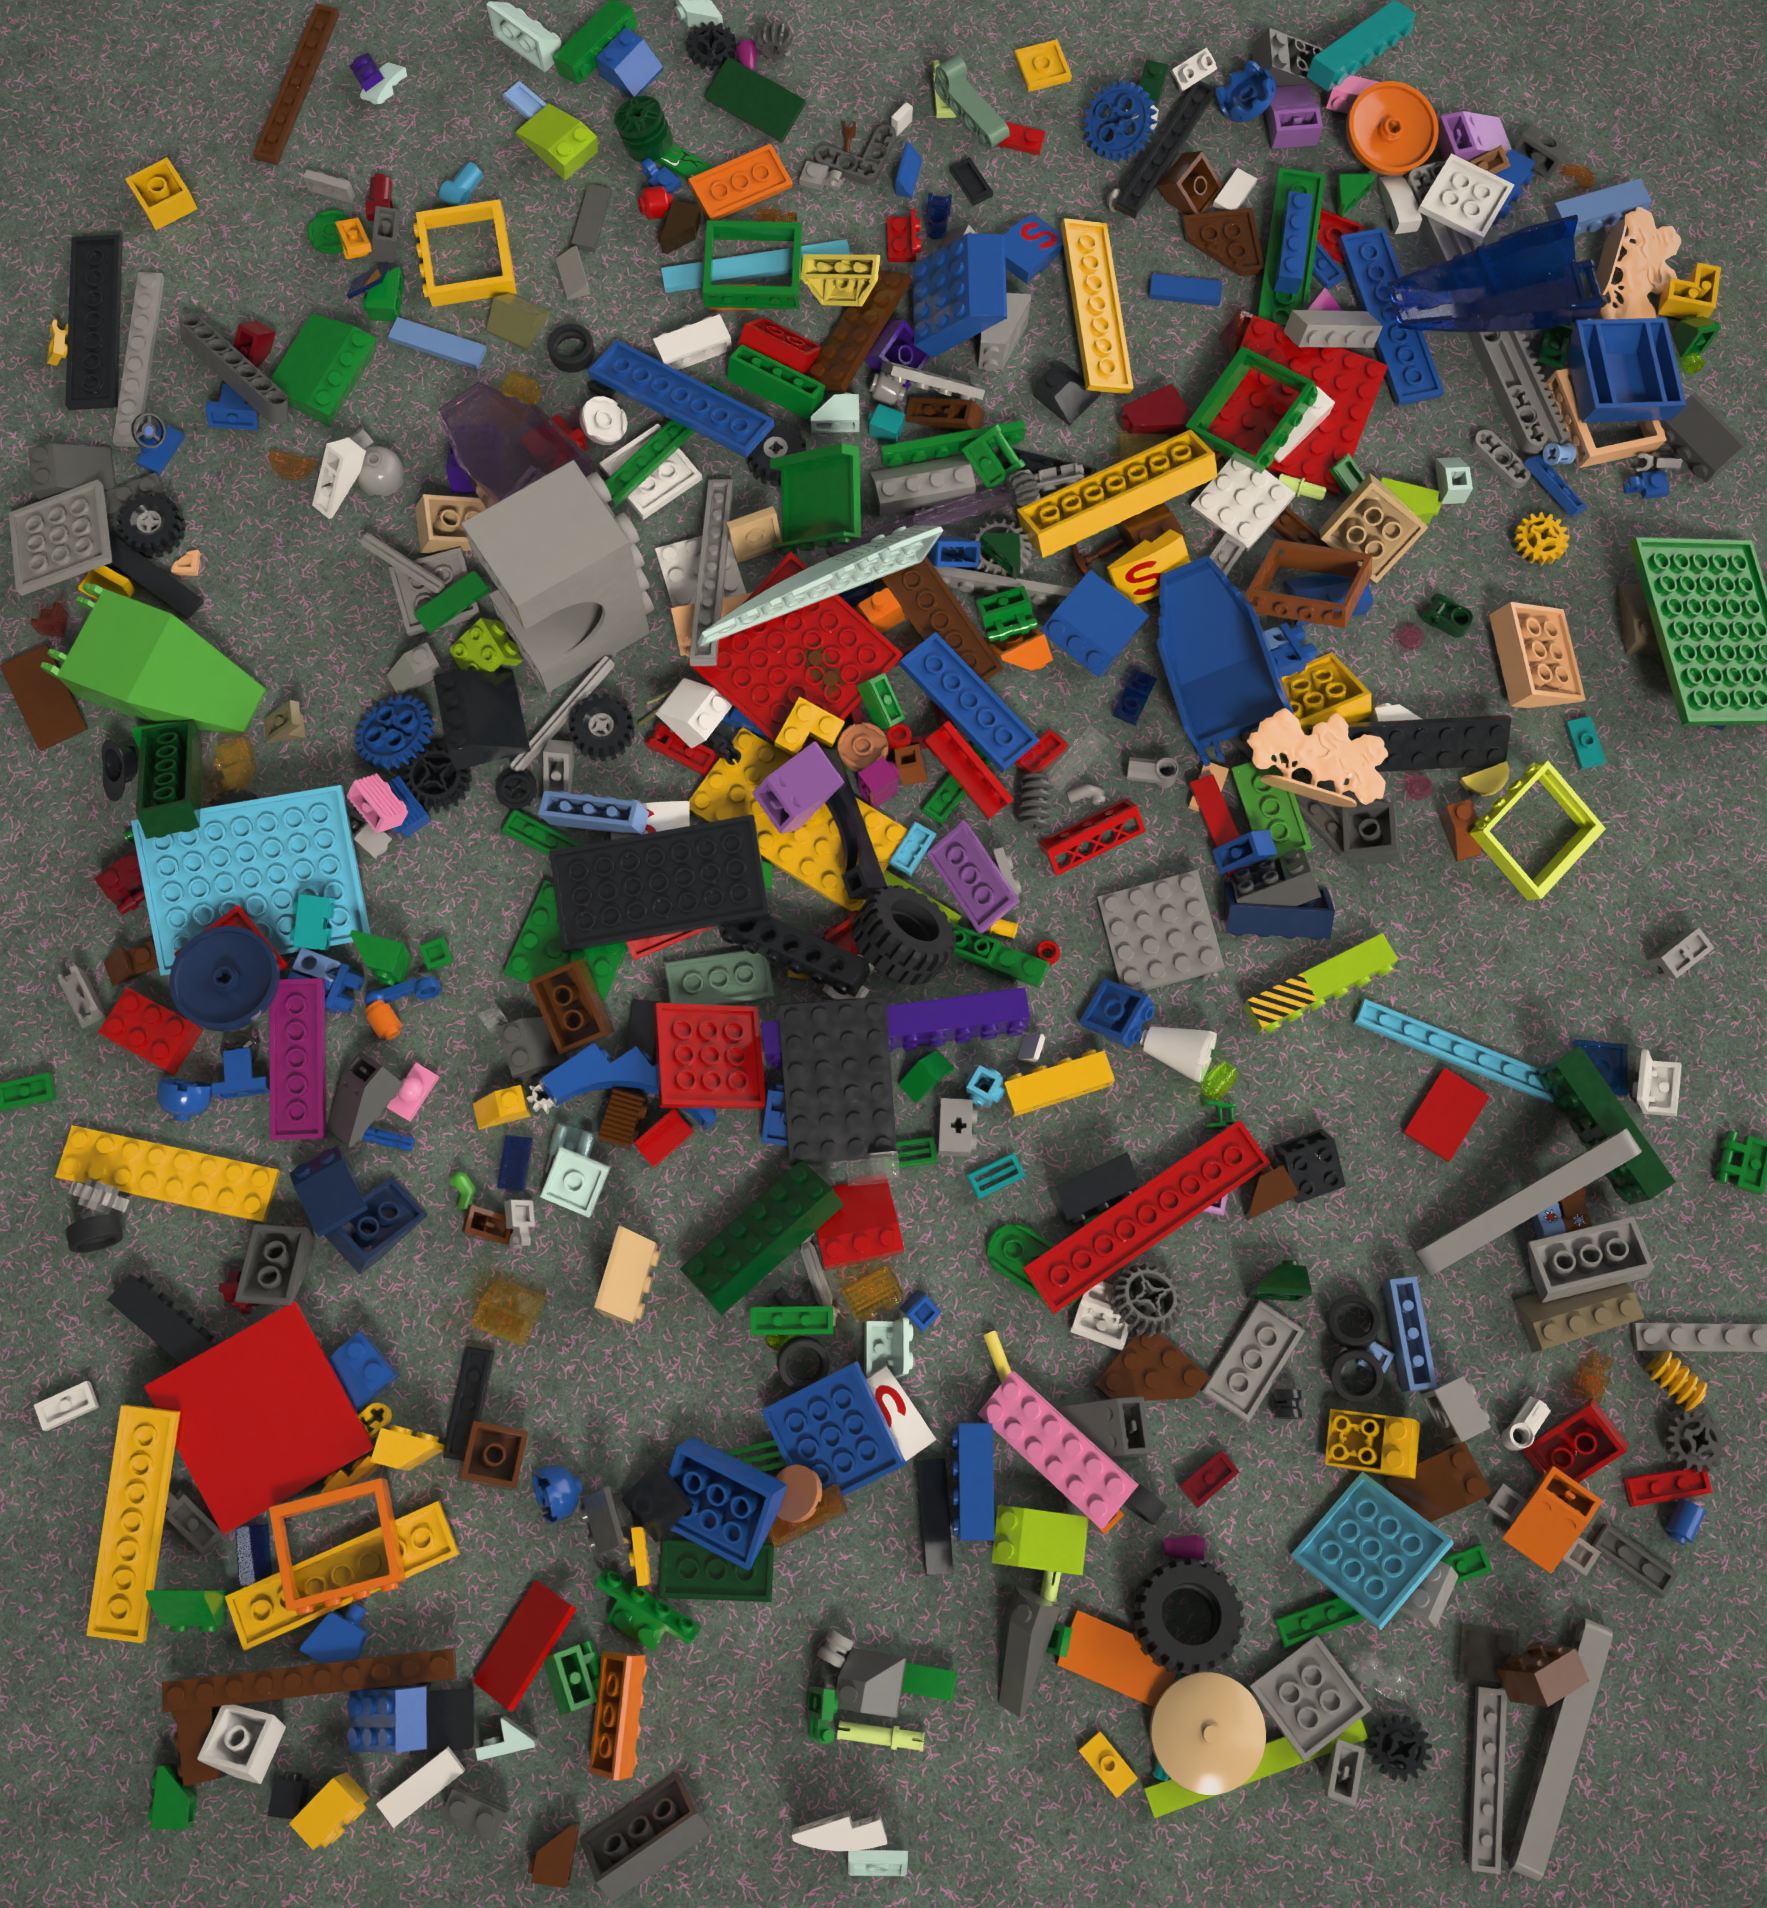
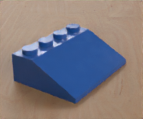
M692 1437L677 1445L669 1475L694 1503V1506L671 1530L738 1566L750 1570L777 1517L788 1485Z

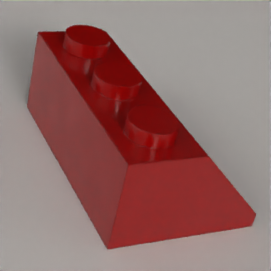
M763 316L744 324L736 348L737 350L743 344L806 376L823 346Z

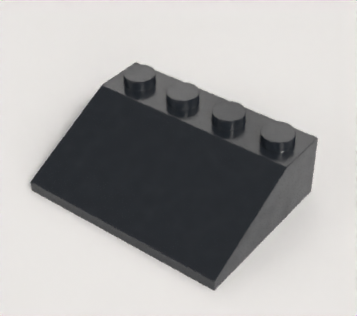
M457 669L433 676L447 750L456 771L531 751L513 673Z

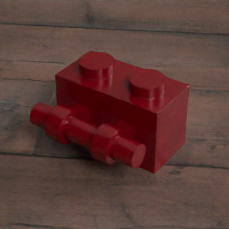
M136 848L93 878L105 895L117 905L116 908L122 915L130 910H136L140 907L139 903L146 899Z

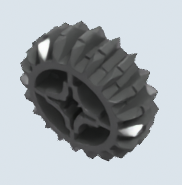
M1144 1263L1139 1268L1133 1265L1129 1270H1123L1120 1277L1115 1279L1114 1286L1110 1291V1294L1113 1296L1110 1304L1116 1306L1113 1314L1121 1316L1119 1324L1124 1322L1128 1324L1127 1331L1135 1328L1137 1336L1145 1332L1149 1338L1154 1334L1159 1336L1165 1331H1170L1174 1324L1179 1321V1314L1183 1311V1306L1180 1305L1183 1301V1296L1177 1294L1180 1291V1286H1173L1172 1284L1174 1277L1168 1279L1165 1276L1166 1270H1162L1159 1273L1157 1272L1156 1265L1148 1269L1146 1263ZM1130 1285L1132 1286V1288H1133V1290H1134V1291L1132 1292V1293H1133V1296H1134L1133 1300H1130V1297H1129V1287H1130ZM1160 1301H1163V1304H1164V1314H1163V1316H1162V1314H1161V1312H1160V1309H1161V1306H1160V1303H1159Z

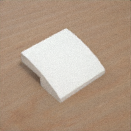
M1101 1281L1082 1295L1070 1332L1122 1351L1129 1332L1127 1331L1128 1324L1126 1322L1119 1324L1121 1316L1113 1314L1116 1306L1110 1304V1300L1113 1297L1110 1291L1114 1285ZM1129 1291L1130 1300H1133V1293Z

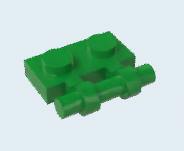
M1727 1131L1725 1140H1722L1720 1149L1723 1150L1721 1160L1717 1162L1715 1169L1717 1172L1716 1182L1727 1184L1728 1177L1731 1175L1735 1177L1733 1187L1757 1195L1764 1194L1767 1181V1141L1748 1135L1744 1137L1743 1144L1736 1142L1737 1132ZM1734 1153L1740 1154L1738 1166L1731 1164Z
M808 1686L806 1716H809L808 1736L812 1741L829 1744L834 1739V1732L829 1727V1720L833 1721V1714L837 1712L838 1698L835 1695L834 1689Z

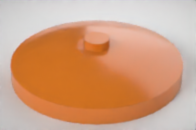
M1384 81L1371 85L1357 97L1347 115L1346 134L1353 153L1366 167L1380 174L1398 176L1410 173L1412 169L1420 167L1430 157L1438 140V120L1432 105L1421 92L1402 82Z

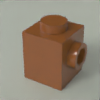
M919 744L894 749L896 762H893V764L899 771L898 777H900L903 786L928 781L926 760Z

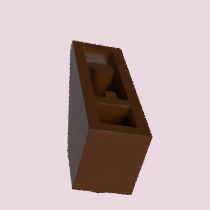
M910 397L905 421L956 433L982 428L985 411L973 400Z

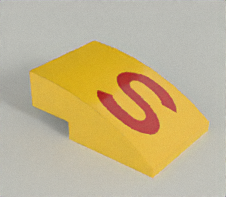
M1169 529L1152 543L1144 540L1108 566L1107 569L1114 588L1133 603L1138 604L1160 595L1161 574L1191 561L1183 536Z

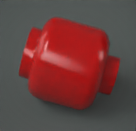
M663 186L644 188L641 195H638L640 214L645 215L648 220L664 218L665 211L670 209L673 200L672 194H667Z

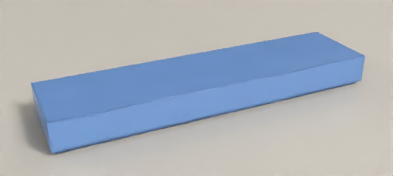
M399 317L396 318L388 335L391 342L477 370L487 351L486 345Z

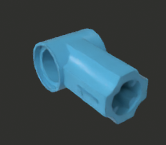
M472 162L465 163L452 181L446 180L442 184L439 191L440 200L453 207L467 205L470 201L471 192L483 178L482 171Z

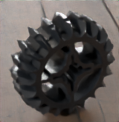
M437 744L433 751L426 746L425 753L416 752L417 759L409 758L411 766H404L403 770L406 775L402 776V780L425 811L429 812L433 806L434 811L439 813L440 807L443 806L445 811L449 812V804L453 803L454 806L458 807L457 798L465 800L466 795L463 791H470L471 787L468 783L472 782V776L469 774L471 768L456 771L448 754L447 745L442 751ZM434 763H444L440 766L433 765ZM425 769L426 774L421 779V783L418 784L419 776L421 772ZM431 772H433L436 777H440V780L443 785H441L439 781H435ZM457 772L456 780L451 788H449L448 783ZM434 791L441 792V794L431 795L430 793Z

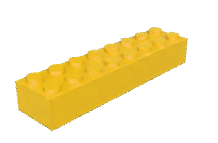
M1190 429L1017 509L1020 527L1023 529V534H1028L1029 542L1042 558L1052 555L1061 549L1218 477L1215 453Z

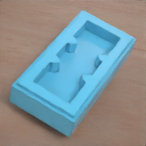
M914 821L889 860V866L910 878L937 834Z

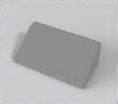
M574 246L555 258L567 300L590 295L589 285L578 248Z

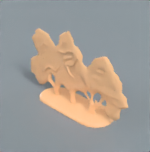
M1637 207L1635 211L1625 214V220L1618 221L1606 239L1589 298V304L1593 306L1602 300L1607 291L1609 292L1611 302L1605 304L1600 311L1603 319L1656 318L1655 309L1647 298L1648 293L1653 292L1658 295L1662 293L1671 278L1677 279L1675 270L1665 263L1667 258L1676 255L1681 244V238L1676 234L1673 226H1662L1656 229L1652 213ZM1628 227L1629 233L1625 236L1626 228ZM1635 239L1636 243H1631L1629 240ZM1623 245L1627 250V254L1621 261H1617L1621 246ZM1615 267H1619L1623 271V279L1619 284L1613 285L1611 281ZM1624 286V289L1621 291L1618 287ZM1615 290L1622 295L1624 299L1623 304H1620L1615 298L1617 296L1614 293ZM1613 302L1617 304V308L1613 307Z
M1283 708L1277 711L1273 717H1268L1261 721L1258 732L1251 733L1249 739H1247V743L1253 749L1252 761L1255 767L1268 769L1272 765H1276L1283 774V777L1277 775L1262 776L1260 778L1261 782L1269 786L1340 807L1357 806L1354 799L1342 795V793L1348 790L1354 792L1359 801L1365 805L1373 802L1376 798H1383L1386 782L1375 770V766L1380 765L1388 757L1384 741L1380 737L1366 734L1351 741L1348 737V724L1338 712L1329 717L1327 723L1320 722L1316 724L1311 735H1304L1298 718L1288 709ZM1282 752L1286 754L1289 760L1288 768H1285L1286 763L1281 764L1279 754ZM1272 755H1275L1276 762L1271 760ZM1293 761L1298 762V764L1295 767H1292ZM1298 768L1308 769L1312 774L1311 784L1291 779L1292 772ZM1345 778H1349L1348 785H1343ZM1333 780L1336 793L1317 787V783L1319 781Z

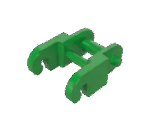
M1224 1101L1202 1103L1203 1107H1216L1219 1114V1122L1205 1124V1129H1224L1226 1125L1231 1126L1238 1121L1234 1120L1233 1108L1237 1107V1104H1232V1102L1224 1104ZM1222 1109H1228L1229 1120H1223Z

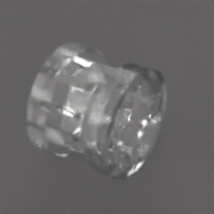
M494 1001L489 1004L487 1010L477 1013V1016L492 1035L497 1032L496 1027L509 1023Z

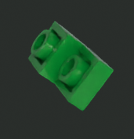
M906 1662L902 1692L953 1701L957 1671Z

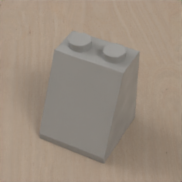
M1006 293L1007 319L980 333L979 369L987 371L1003 369L1028 325L1031 294Z

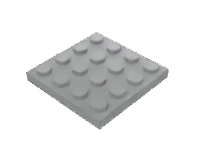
M98 479L9 512L15 588L21 596L112 563L104 486Z
M1198 870L1097 897L1120 985L1141 992L1225 970Z

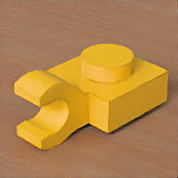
M54 319L50 325L51 339L48 345L47 363L57 366L61 358L65 359L67 355L68 344L64 342L68 336V323L64 330H60L57 327V320Z

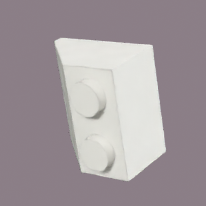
M683 678L655 714L692 749L707 740L732 705L715 688Z
M234 1704L221 1706L197 1759L236 1778L261 1784L286 1726L271 1714Z

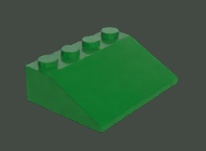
M311 313L270 380L287 395L289 406L330 427L377 351L376 338L353 325Z

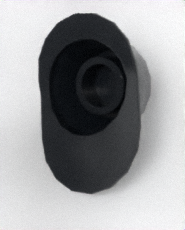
M106 740L101 750L103 787L108 799L114 802L122 797L125 783L132 781L136 776L138 761L134 746H118L115 741Z

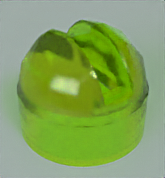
M1692 352L1690 356L1688 354L1685 355L1682 364L1687 374H1694L1703 368L1705 362L1698 353Z

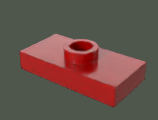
M1049 729L1039 738L1038 744L1014 764L1025 774L1041 773L1068 749V743Z

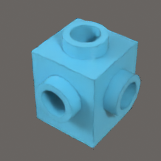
M979 1065L976 1072L972 1071L965 1082L967 1095L970 1096L969 1100H973V1103L980 1107L986 1105L990 1108L993 1102L998 1103L1005 1091L1002 1088L1003 1077H1001L999 1072L990 1067L986 1069ZM986 1086L990 1090L988 1091V1093H986L985 1091L981 1090V1088Z

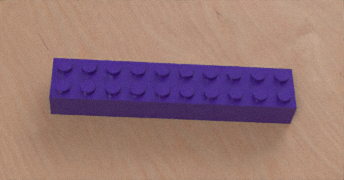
M1025 987L887 1006L890 1053L893 1052V1049L902 1047L904 1051L916 1050L919 1048V1045L929 1044L930 1047H940L945 1045L946 1041L955 1040V1043L962 1044L970 1042L971 1038L981 1037L982 1040H991L997 1038L998 1034L1005 1033L1009 1037L1019 1036L1023 1034V1031L1027 1030L1030 1021ZM780 1022L761 1023L767 1066L772 1065L773 1068H783Z

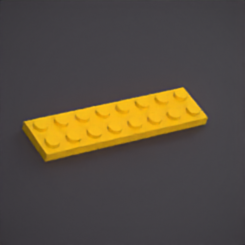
M1064 218L1060 225L1086 390L1130 394L1134 388L1107 223Z
M72 1125L55 1177L81 1184H86L89 1178L120 1189L119 1192L265 1223L280 1170Z
M127 1404L121 1405L86 1636L143 1643L147 1640L151 1606L146 1598V1590H154L180 1411Z
M440 1501L395 1520L406 1578L460 1555ZM382 1528L374 1529L292 1566L298 1599L389 1575L390 1571ZM280 1572L225 1596L243 1651H247L325 1616L331 1611L347 1606L352 1601H358L353 1600V1596L342 1598L343 1604L325 1608L324 1603L313 1606L314 1611L297 1615L296 1611H286ZM381 1588L370 1591V1595L380 1591Z

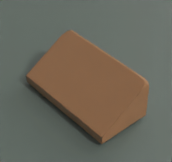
M1502 145L1470 161V163L1492 174L1510 167Z

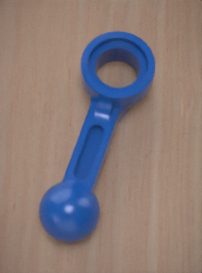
M433 976L422 977L417 981L414 977L382 990L372 989L366 993L364 1001L368 1007L378 1000L388 1003L411 994H415L417 999L428 1000L438 996L442 988L440 982Z

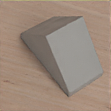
M1339 1739L1335 1741L1322 1777L1327 1798L1352 1807L1356 1806L1365 1748Z

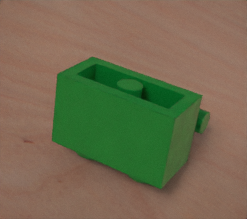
M1024 586L976 600L980 622L989 642L998 639L999 641L1007 640L1008 636L1018 633L1023 635L1029 633V630L1038 627L1036 618H1033L1031 601Z
M591 1640L550 1655L544 1661L559 1715L597 1702L596 1697L600 1667L597 1660L600 1658L598 1651H594Z

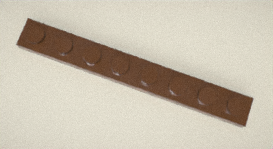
M315 4L253 153L255 160L278 165L339 18L338 9Z

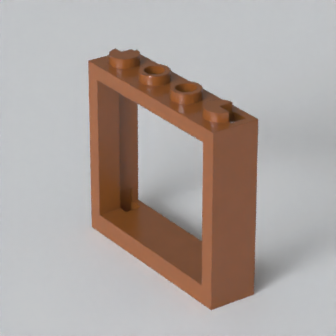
M1276 539L1247 590V601H1249L1258 614L1345 628L1372 575L1373 554ZM1279 549L1285 550V553H1280ZM1280 566L1355 578L1342 604L1266 591Z

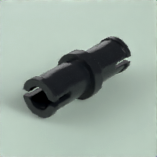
M713 731L712 733L715 737L710 734L706 742L713 748L714 753L719 758H724L730 765H735L732 759L738 763L741 759L739 750L734 748L733 743L729 739L723 738L720 733Z

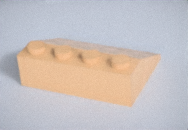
M1510 602L1489 615L1510 706L1534 708L1583 702L1586 700L1564 609Z

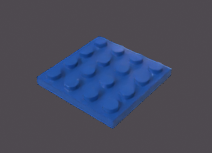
M858 1361L761 1410L787 1467L796 1464L806 1466L819 1476L822 1483L821 1502L818 1501L816 1509L907 1464Z

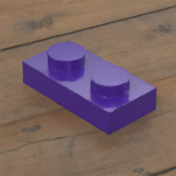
M369 53L358 56L353 61V64L350 65L351 70L365 92L385 79Z

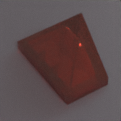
M1242 309L1236 312L1219 336L1220 342L1233 358L1239 351L1253 314Z

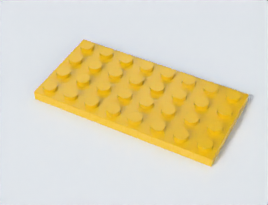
M742 727L732 740L734 748L741 753L740 761L737 763L732 759L735 765H730L724 758H719L690 798L689 812L707 823L754 814L762 858L849 913L855 910L859 912L866 900L849 899L841 876L844 867L843 844L838 827L827 805L824 803L799 830L780 834L752 792L767 776L791 758ZM856 798L882 873H884L890 867L888 864L889 860L909 830Z

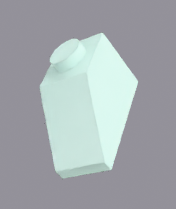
M676 0L675 13L680 20L683 19L688 27L701 29L702 23H705L706 26H710L711 21L714 22V26L723 23L721 13L711 0Z
M847 392L834 394L811 416V433L859 432V394Z

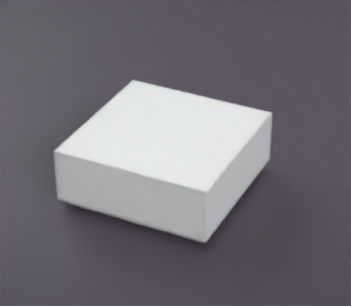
M907 102L891 116V126L894 127L896 136L912 122L913 107Z

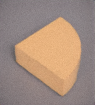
M199 550L188 551L186 555L175 561L172 565L171 573L173 575L198 576L201 554Z

